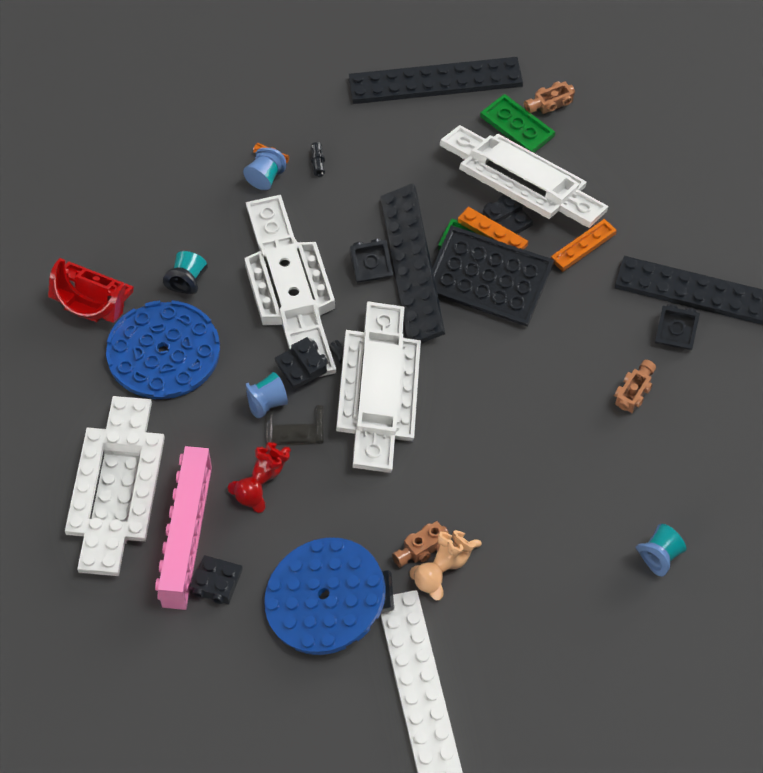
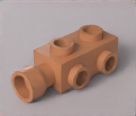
M559 81L555 82L550 88H540L535 93V99L531 98L524 101V107L530 113L536 112L537 109H540L542 114L552 112L557 108L572 103L575 89L573 85H568L566 81L562 83Z
M643 360L639 366V371L634 369L632 373L628 372L623 381L625 383L624 386H619L615 392L617 397L615 405L633 413L636 407L639 408L644 400L643 395L645 393L648 394L653 385L650 383L651 375L656 370V365L652 361Z
M436 521L433 524L425 525L416 534L412 533L404 540V549H399L392 553L395 564L401 568L410 559H413L415 563L419 560L421 562L427 561L431 557V553L436 550L438 551L440 547L438 543L439 533L446 532L449 534L446 527L441 526Z

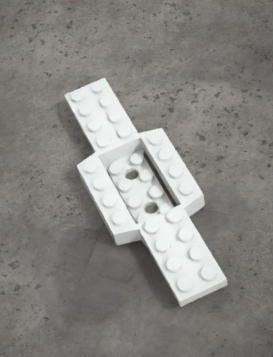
M281 195L246 202V208L260 251L245 258V267L262 324L282 325L289 349H291L292 344L306 337L310 341L314 340L318 346V353L320 355L324 354L328 360L327 373L319 377L335 374L336 367L320 319V315L335 309V299L316 242L296 241ZM282 260L290 262L286 267L281 266L279 263ZM265 262H268L272 274V278L281 304L280 310L277 304V300L274 294V290L270 281V277ZM291 289H297L299 294L291 296L288 292Z

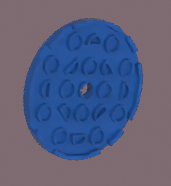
M159 300L145 303V306L127 312L112 328L107 339L106 348L108 366L116 381L128 391L152 399L174 398L195 390L211 376L220 355L219 335L217 329L211 323V319L198 308L173 300L172 302H160ZM163 346L168 347V351L159 352L158 350Z
M321 538L307 542L291 551L278 564L268 581L265 592V612L268 622L281 641L299 652L323 655L344 650L346 646L354 641L362 639L371 630L370 627L375 619L379 618L386 594L383 572L372 554L363 546L351 540ZM327 590L329 596L326 599H320L319 596Z

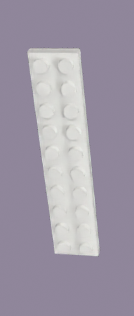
M415 590L394 594V610L381 613L380 616L417 773H463L418 592Z

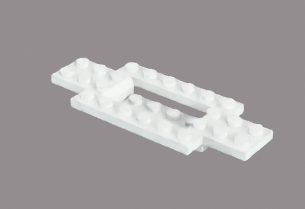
M459 125L440 141V146L465 159L460 163V170L548 219L559 211L590 228L608 210L609 206L581 192L586 186V181L500 134L494 137L490 135L484 139ZM492 161L509 172L538 186L540 189L547 191L545 197L491 168L486 163Z
M367 301L364 332L346 330L336 431L355 434L352 468L391 473L394 440L411 442L414 440L421 340L403 338L404 307Z
M113 396L106 429H86L65 528L66 535L84 536L77 568L78 573L119 576L124 546L127 544V540L146 542L165 440L164 434L146 432L152 405L151 399ZM103 450H104V453H105V454H104V459H103V464H102V469H101V474H100V479H99V484H98L96 499H95V503H94L92 518L90 519V514H91V509H92L94 494H95V490H96V485H97V480H98V475H99V470H100V465H101V460H102V455H103Z

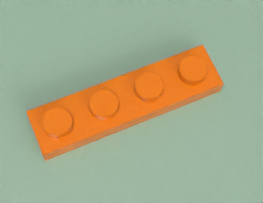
M469 206L458 217V223L479 235L521 249H525L528 246V240Z
M603 219L553 254L551 259H554V264L563 272L616 235L617 230Z

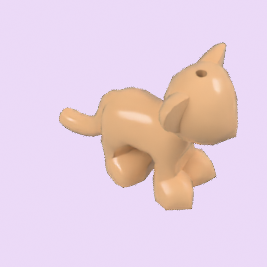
M457 530L453 531L452 535L440 532L438 535L440 547L434 562L412 567L409 572L410 577L415 580L416 586L421 591L429 593L434 600H441L443 597L442 573L446 570L458 569L465 565L472 550L482 545L480 540L475 539L468 542L463 538L465 533Z

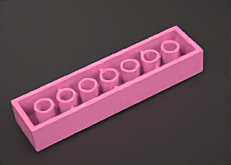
M185 446L184 454H180L179 459L181 470L177 471L176 474L178 486L173 490V500L175 502L174 506H170L169 511L171 523L167 524L166 527L168 539L167 542L163 543L162 553L165 554L164 560H160L159 563L161 576L157 578L155 585L162 608L187 610L190 593L189 586L194 571L212 470L209 448Z

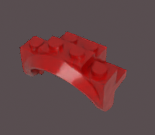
M59 258L50 273L48 297L60 302L64 306V310L81 318L95 322L103 318L114 323L123 314L124 301L133 293L134 286L69 261L65 264V260ZM70 281L75 282V288Z

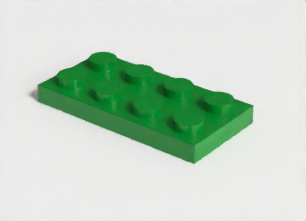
M505 94L480 112L482 119L511 141L533 153L555 137L554 130Z

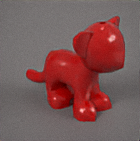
M270 442L266 444V448L257 447L255 450L257 461L254 465L252 476L229 483L227 487L228 492L235 495L240 504L252 507L258 513L265 510V501L262 497V485L279 475L285 462L289 460L290 447L278 450L276 449L277 444Z

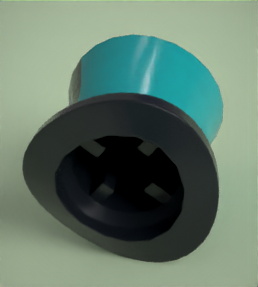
M189 251L178 252L175 257L174 267L168 270L163 277L164 286L175 292L196 294L198 292L197 281L208 269L207 262L196 253Z

